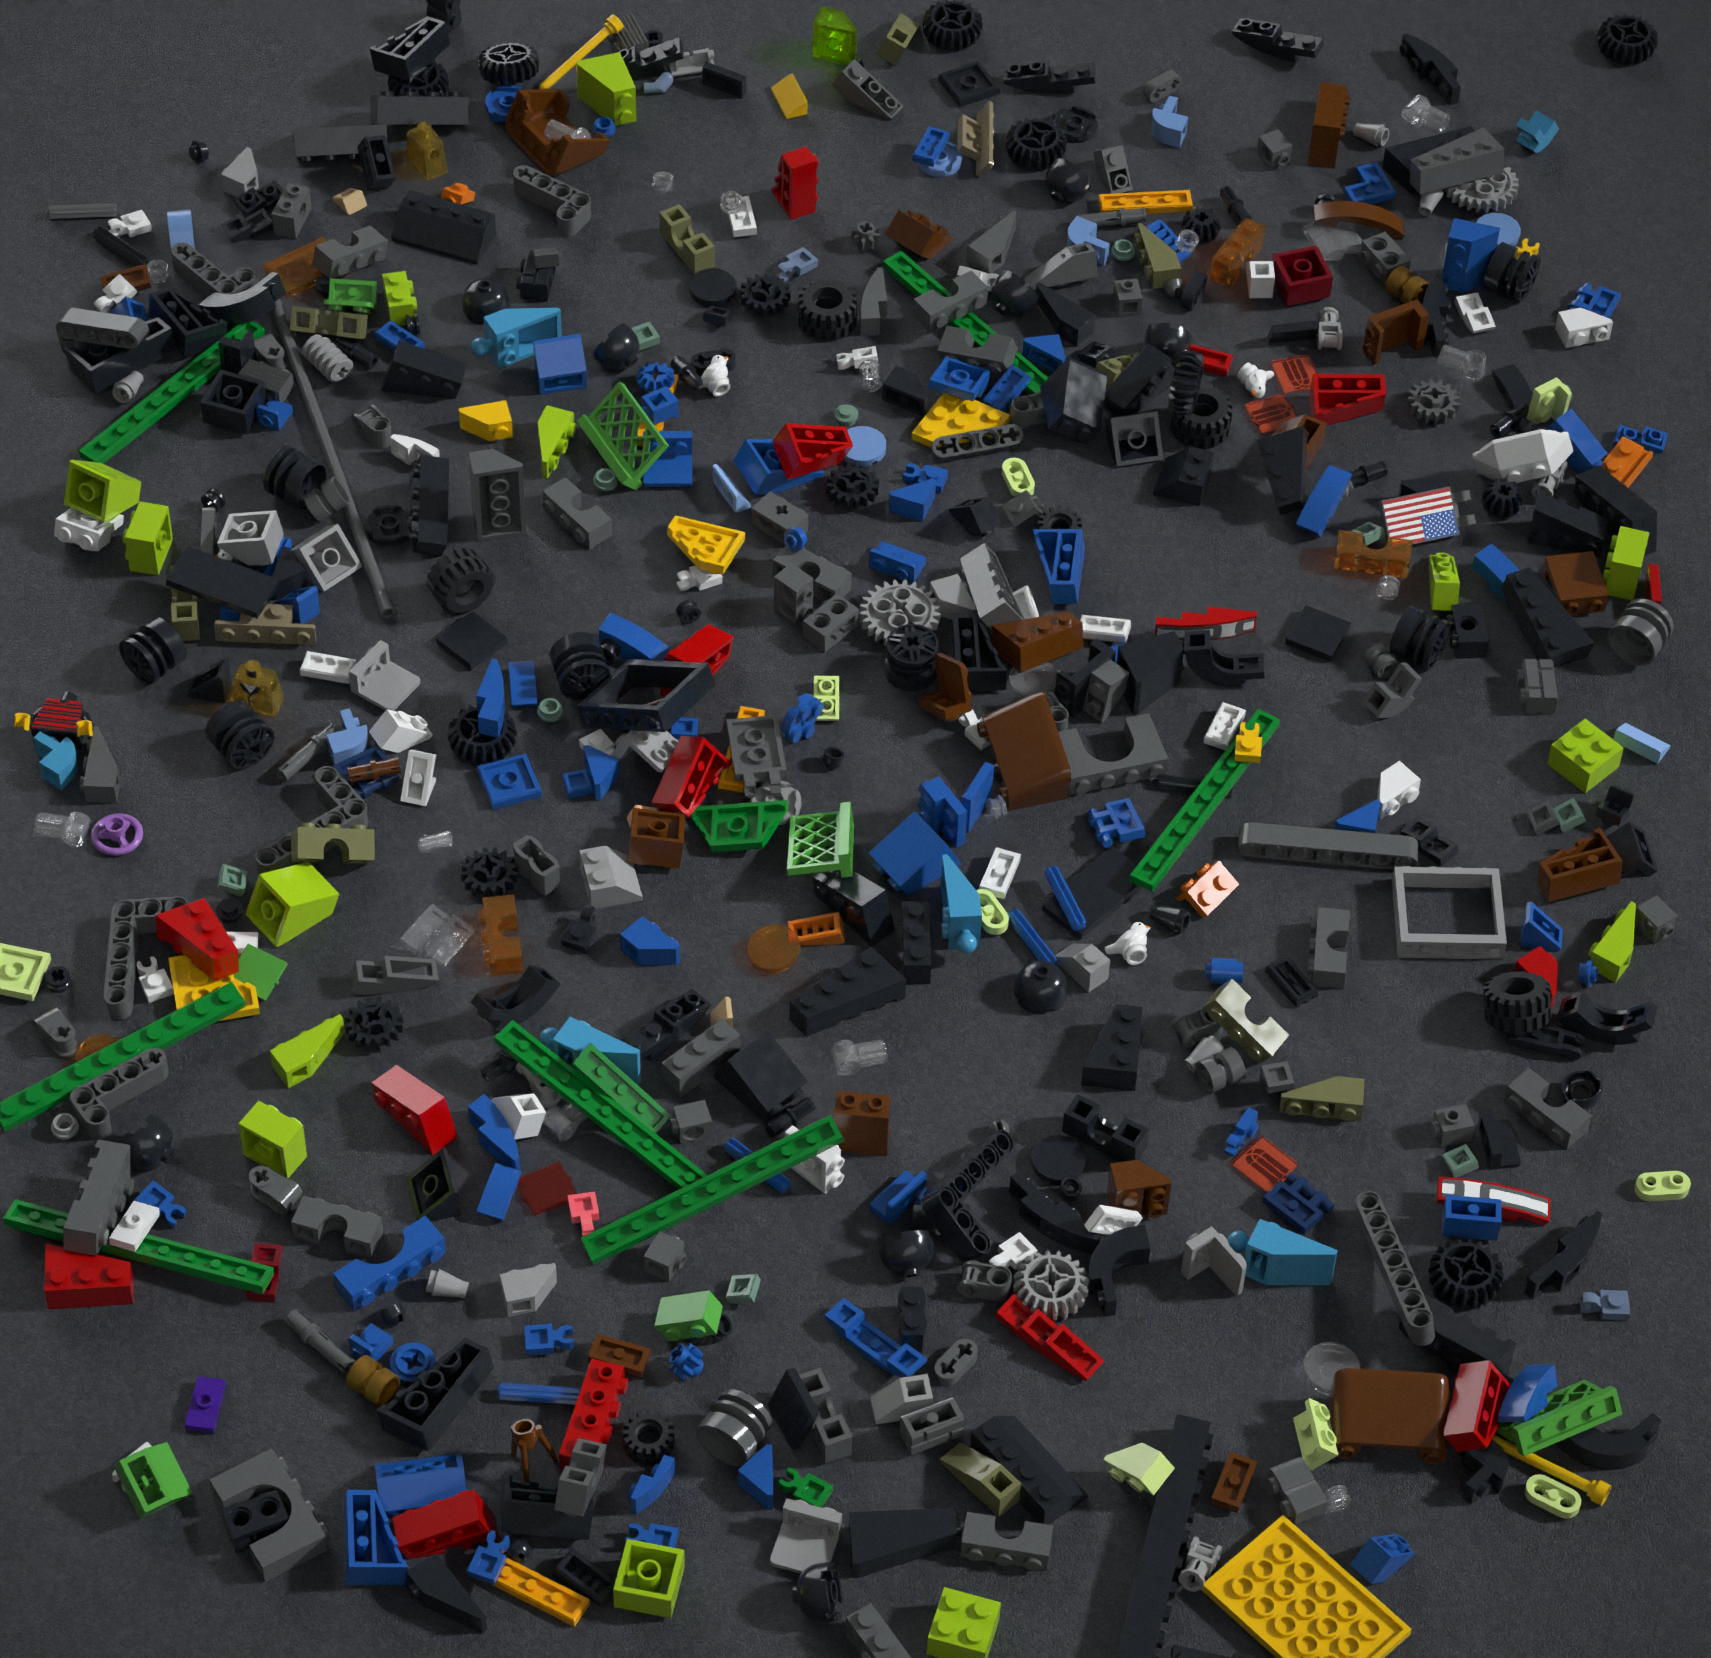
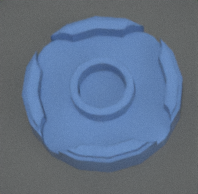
M947 142L934 167L917 163V166L923 173L929 176L947 177L960 169L962 154L957 151L956 145Z
M1489 213L1477 220L1476 223L1500 228L1497 247L1501 242L1512 246L1518 243L1521 227L1511 216L1503 213Z
M856 426L847 430L853 444L852 449L844 458L847 463L854 466L860 463L861 467L871 466L873 462L877 461L878 463L883 459L886 454V439L881 432L868 426Z

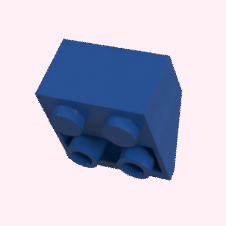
M580 334L533 341L534 373L540 395L587 388V370Z

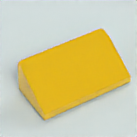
M793 74L786 76L771 87V92L786 119L807 114V100Z

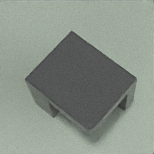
M1288 1061L1261 1065L1260 1088H1266L1267 1093L1279 1091L1285 1093L1294 1090L1295 1082Z

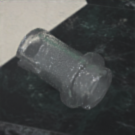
M449 830L429 836L422 834V837L418 838V846L421 853L431 854L433 850L453 846Z

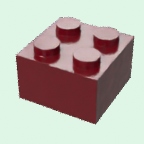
M1317 245L1273 254L1274 283L1286 306L1329 298L1331 296L1333 276Z

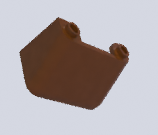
M560 89L517 90L505 121L506 132L546 174L561 175L606 152L610 140L603 133H593L590 139H587L566 118L570 103Z
M1044 692L1030 694L980 718V722L977 723V732L980 738L983 737L986 742L990 741L1003 779L1002 787L998 789L1001 803L1005 802L1008 811L1067 799L1071 783L1070 765Z
M1343 1368L1336 1371L1330 1392V1423L1332 1431L1336 1436L1338 1452L1336 1457L1351 1459L1359 1454L1361 1446L1418 1449V1457L1428 1464L1445 1463L1447 1440L1443 1435L1444 1426L1448 1418V1378L1439 1373L1358 1368Z

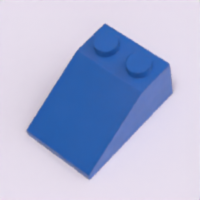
M745 439L733 460L755 494H768L770 491L776 494L824 475L823 470H818L787 480L772 443L773 439Z

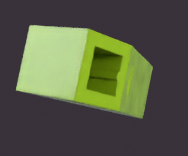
M548 405L538 420L543 478L548 479L552 470H556L561 453L564 454L566 452L568 440L570 437H574L577 429V424L574 423V412Z
M1447 553L1429 555L1430 602L1432 610L1450 611L1451 605L1458 604L1460 588L1454 556H1450Z
M1632 901L1626 909L1621 908L1618 911L1614 920L1615 923L1605 928L1601 936L1602 940L1599 943L1595 942L1588 953V956L1591 957L1590 961H1593V965L1598 967V973L1614 982H1617L1628 968L1633 952L1636 903Z
M341 1014L324 1020L320 1025L303 1031L297 1037L285 1043H280L270 1050L272 1067L288 1088L311 1077L345 1034Z

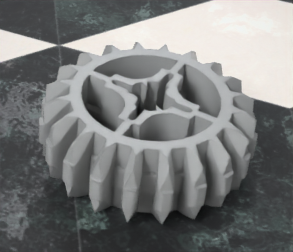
M1048 1249L1043 1256L1038 1252L1034 1254V1259L1027 1256L1025 1263H1020L1018 1271L1014 1275V1294L1023 1301V1306L1028 1305L1031 1308L1032 1314L1037 1309H1040L1047 1317H1051L1053 1322L1057 1320V1316H1061L1066 1320L1068 1313L1075 1315L1078 1308H1082L1085 1299L1088 1297L1087 1288L1089 1280L1086 1277L1085 1268H1080L1079 1260L1071 1262L1070 1254L1062 1257L1060 1251L1056 1255H1051Z

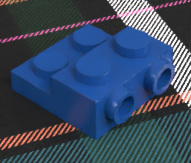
M945 357L930 378L928 388L937 390L940 393L957 396L962 400L974 401L976 397L980 398L987 389L991 370Z
M940 777L923 782L918 788V791L921 793L920 801L917 805L920 810L919 816L936 833L942 831L944 837L947 840H951L956 848L965 844L967 810Z

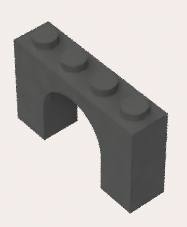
M1149 713L1125 718L1123 735L1131 753L1119 761H1101L1088 754L1077 728L1058 732L1071 770L1069 795L1082 794L1087 791L1110 788L1125 783H1134L1149 778H1158L1159 774H1167L1168 757Z
M272 1448L209 1479L212 1495L221 1510L228 1508L234 1503H243L254 1499L261 1493H270L276 1490L282 1503L290 1510V1518L280 1530L249 1545L251 1559L265 1582L327 1551L326 1539L329 1538V1533L322 1521L318 1523L315 1519L316 1513L309 1500L304 1501L302 1498V1489L296 1478L291 1479L287 1473L289 1468L282 1456L277 1457Z

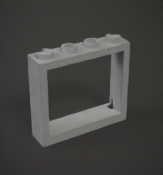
M1434 866L1394 867L1392 893L1398 958L1503 960L1507 941L1499 869L1485 867L1442 868ZM1404 887L1491 889L1495 935L1408 933Z

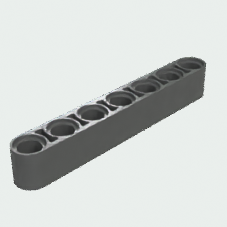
M1253 822L1245 823L1239 828L1238 850L1241 855L1246 857L1394 870V867H1417L1418 841L1410 836Z
M1371 1191L1363 1192L1356 1198L1358 1222L1411 1342L1415 1345L1426 1346L1431 1344L1435 1338L1433 1315L1380 1196Z

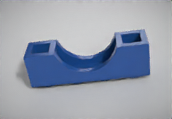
M426 1216L402 1230L404 1245L400 1253L392 1260L381 1264H368L355 1259L333 1273L336 1291L353 1311L362 1306L369 1305L374 1298L384 1292L391 1291L398 1283L407 1277L415 1276L420 1269L431 1262H437L446 1253L444 1236Z

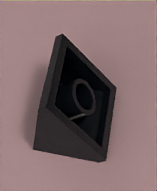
M441 1148L406 1178L417 1220L426 1216L432 1222L460 1216L459 1196L447 1149Z

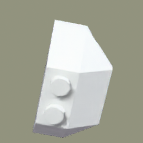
M1539 429L1492 440L1472 455L1479 474L1494 481L1496 478L1500 481H1504L1507 478V481L1510 483L1514 481L1519 483L1552 475L1573 452V447L1568 432L1559 433L1557 431Z

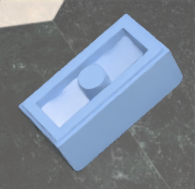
M714 464L712 467V482L733 511L738 513L750 508V503L730 476L717 464Z
M1627 723L1617 728L1613 739L1618 744L1657 764L1671 746Z

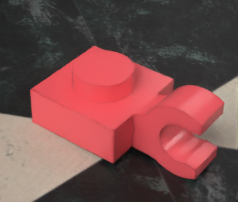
M595 1191L567 1195L572 1224H581L582 1237L594 1232L592 1221L599 1220Z

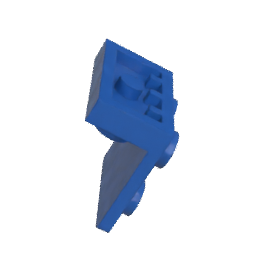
M659 431L669 447L643 475L644 487H691L692 431ZM651 440L649 452H653L659 445L656 440Z

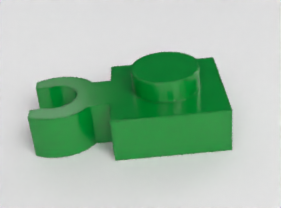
M787 1468L786 1476L793 1481L779 1480L780 1490L786 1493L795 1492L793 1494L794 1501L803 1500L809 1505L820 1508L824 1506L833 1492V1485L810 1473L803 1479L793 1468Z

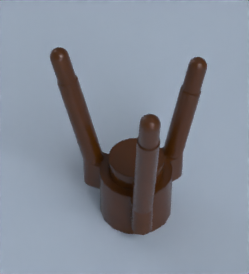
M521 1419L510 1427L512 1433L511 1456L516 1457L517 1447L519 1446L524 1482L529 1483L530 1474L527 1450L535 1446L537 1438H539L554 1462L558 1461V1457L543 1434L541 1425L535 1426L532 1420Z

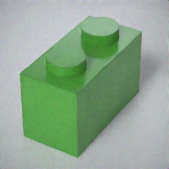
M710 1290L662 1297L654 1326L667 1341L717 1334L723 1305Z

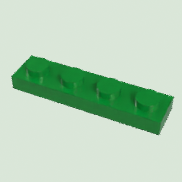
M589 1043L571 1063L591 1083L655 1134L671 1117L664 1108L592 1043Z

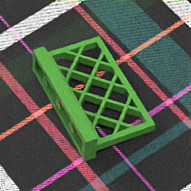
M621 382L617 383L589 417L583 414L577 421L621 484L638 490L643 484L640 478L669 447L630 391ZM622 392V405H615L616 397ZM628 409H634L633 420L627 421ZM615 410H621L620 421L613 422ZM604 411H608L607 422L601 423L598 418ZM640 424L646 425L645 436H638ZM626 425H632L631 437H625ZM613 426H619L618 438L611 437ZM651 440H656L659 445L653 452H649ZM637 441H644L642 453H636ZM624 442H630L628 454L623 453ZM642 457L640 467L635 470V458Z
M851 802L840 803V811L790 816L788 876L841 870L842 878L852 877L854 820ZM802 836H806V838L802 840L799 839ZM815 841H818V842H819V843H817V844H815V845L811 844V843H813V842H815ZM827 846H830V847H831V848L828 849V850H825V849H824V848H826ZM801 849H805V851L802 853L798 852ZM814 854H817V855H818V856L815 857V858H812V857H811V856H813Z
M1584 1379L1547 1395L1548 1406L1525 1422L1497 1421L1499 1427L1496 1433L1514 1442L1517 1445L1518 1453L1526 1456L1623 1415L1617 1389L1612 1386L1601 1389Z

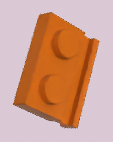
M1623 436L1605 458L1601 467L1629 488L1653 458V452L1644 450L1643 446Z

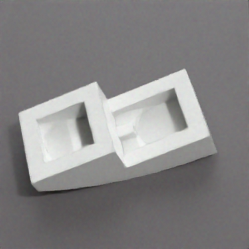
M1478 292L1455 298L1454 303L1472 333L1495 329L1496 326L1488 307L1483 306Z
M396 434L390 437L391 454L408 465L415 460L418 461L420 455L439 457V449L426 442Z

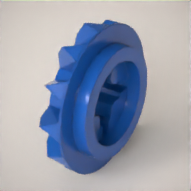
M657 361L653 365L646 363L645 367H639V371L636 374L637 384L648 392H653L665 386L670 388L675 380L673 368H668L666 363L659 365ZM653 374H658L656 381H654Z
M415 1342L401 1345L393 1352L390 1358V1368L394 1374L400 1377L402 1383L408 1381L414 1384L418 1380L417 1376L425 1370H431L435 1367L436 1363L432 1350L424 1344ZM418 1357V1366L408 1370V1363H412Z

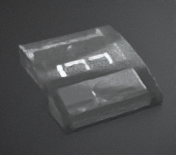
M1339 221L1335 228L1317 225L1312 222L1302 228L1303 233L1312 246L1317 245L1324 260H1341L1345 253H1360L1362 239L1351 223Z
M431 904L399 940V944L421 958L436 959V965L444 967L475 933V929L458 916L454 915L451 918L434 904Z

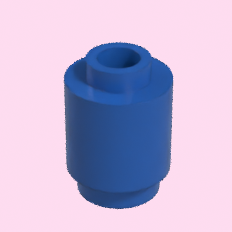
M1211 958L1210 963H1205V979H1210V984L1223 985L1231 979L1236 983H1242L1243 962H1237V959Z

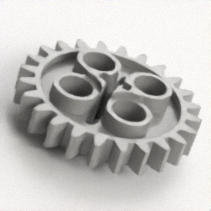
M1507 167L1504 168L1501 174L1444 188V192H1447V198L1452 197V203L1459 202L1458 207L1466 205L1468 211L1475 208L1477 213L1480 209H1484L1488 213L1489 209L1492 208L1497 212L1498 206L1505 209L1506 204L1512 205V200H1516L1519 179L1515 178L1516 173H1510L1511 168Z
M894 580L893 585H889L885 581L883 588L875 585V592L868 590L867 597H863L862 604H860V622H862L863 629H868V636L875 635L876 642L884 639V646H886L887 637L890 632L902 625L919 624L929 628L931 631L938 630L941 607L937 605L938 599L933 598L932 591L925 593V586L918 589L916 588V582L909 586L907 585V580H904L902 584H898L897 580Z

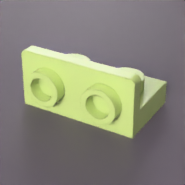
M1557 377L1534 388L1527 420L1538 424L1546 422L1550 417L1554 421L1568 410L1572 395L1570 389Z
M1309 1398L1305 1401L1307 1410L1294 1417L1293 1420L1302 1458L1309 1469L1314 1470L1338 1456L1336 1436L1332 1431L1330 1412L1327 1406Z

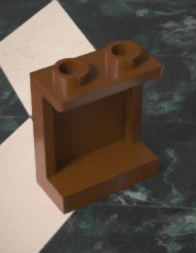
M1414 300L1368 316L1365 339L1362 346L1364 355L1375 365L1379 363L1381 351L1409 342L1415 351L1423 349L1429 320L1428 312L1418 300Z
M1593 551L1545 556L1542 570L1544 580H1550L1556 599L1571 616L1604 612L1606 610L1609 594Z
M848 1091L836 1092L833 1120L844 1142L838 1144L842 1152L887 1156L890 1134L889 1114L891 1096Z

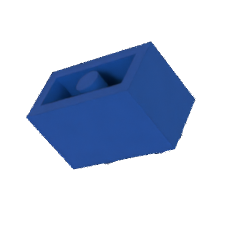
M1446 1195L1442 1210V1236L1470 1237V1239L1497 1241L1501 1226V1199Z

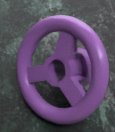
M123 813L110 814L101 818L91 831V841L95 848L104 854L112 856L124 855L133 851L139 846L143 838V828L136 818ZM132 825L135 829V837L128 844L125 839V832ZM99 839H111L117 842L120 848L107 847Z

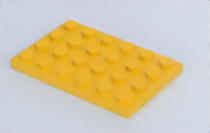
M1284 1515L1278 1518L1205 1581L1201 1589L1276 1658H1385L1410 1636L1412 1630Z

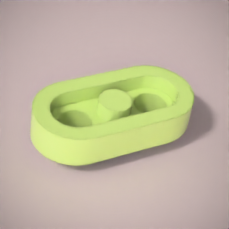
M1019 458L1005 460L1002 464V476L1010 493L1016 497L1027 490L1033 495L1035 482L1026 463Z
M985 889L976 890L980 896V904L984 905V907H981L982 928L987 933L993 935L1004 933L1008 928L1009 922L1007 912L992 892Z
M1680 1171L1643 1173L1636 1180L1635 1193L1644 1201L1680 1200L1688 1195L1691 1182L1689 1177Z
M1541 1474L1533 1475L1527 1480L1525 1496L1531 1503L1561 1518L1568 1519L1578 1514L1581 1506V1497L1575 1490ZM1535 1491H1541L1543 1495H1539ZM1561 1504H1567L1569 1508L1563 1507Z

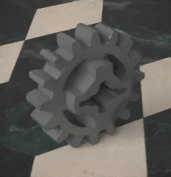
M1430 379L1427 384L1422 380L1420 381V386L1414 384L1413 389L1409 390L1407 407H1410L1411 414L1417 413V420L1423 417L1425 418V423H1428L1429 420H1433L1434 424H1437L1438 420L1446 423L1447 418L1453 419L1455 413H1458L1460 396H1457L1456 389L1450 390L1451 384L1442 385V380L1434 383L1433 379Z

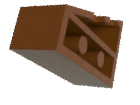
M1067 611L992 625L993 648H996L999 656L1022 673L1083 648V622Z
M1599 827L1594 830L1592 836L1585 840L1583 838L1577 840L1575 846L1570 849H1562L1539 863L1537 886L1547 901L1552 902L1619 884L1622 859Z

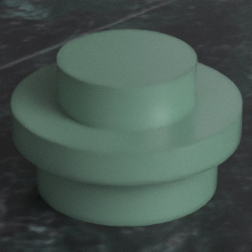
M1125 239L1116 241L1111 249L1112 256L1120 261L1130 260L1135 253L1132 243Z
M840 405L835 409L834 417L839 425L849 427L858 419V410L852 405Z
M600 469L593 478V484L600 491H610L617 486L618 479L612 470Z
M553 698L544 699L537 708L538 717L545 722H555L563 714L562 706Z

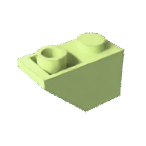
M1144 1443L1111 1453L1103 1459L1110 1468L1109 1474L1121 1483L1125 1480L1136 1491L1141 1492L1144 1490L1152 1495L1157 1492L1175 1469L1160 1451Z

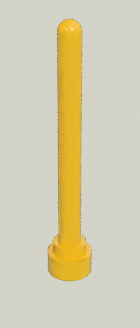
M611 14L605 20L604 28L539 85V90L549 89L576 65V61L582 60L609 34L613 35L620 32L624 28L620 19Z
M1496 1435L1492 1438L1503 1448L1505 1453L1587 1492V1496L1591 1497L1592 1502L1602 1506L1611 1490L1610 1484L1602 1480L1591 1482L1533 1453L1523 1456L1518 1453L1517 1445Z

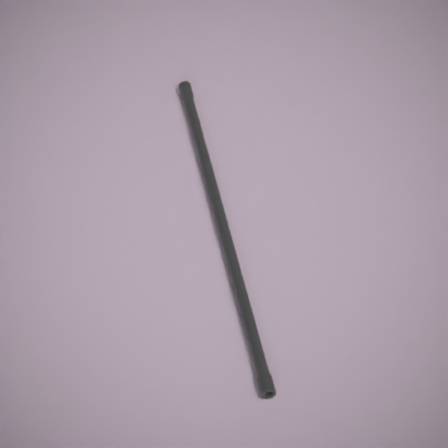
M278 299L274 302L276 308L271 311L331 477H335L342 484L349 496L350 504L343 507L375 594V601L380 615L383 618H390L395 614L394 606L380 575L282 308L281 299Z

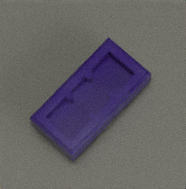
M197 1376L185 1422L186 1430L214 1434L226 1389V1380Z

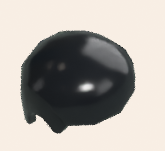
M1591 1070L1572 1072L1562 1082L1561 1094L1566 1103L1572 1100L1585 1110L1595 1106L1601 1099L1603 1092L1602 1079L1598 1078Z

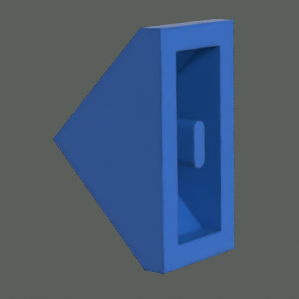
M1059 334L1028 337L1023 340L1022 356L1028 361L1052 373L1065 362L1066 358Z
M932 478L890 491V512L923 521L935 499V479Z
M316 586L295 589L276 602V604L293 605L292 619L298 624H305L320 614L318 589Z
M586 745L583 746L584 765L593 786L595 800L598 801L603 798L620 776L619 759Z
M1376 799L1337 819L1334 830L1375 833L1381 802Z
M1528 902L1521 927L1520 946L1529 948L1541 946L1544 950H1561L1563 929L1534 903Z
M772 1444L765 1445L738 1470V1485L767 1510H773Z

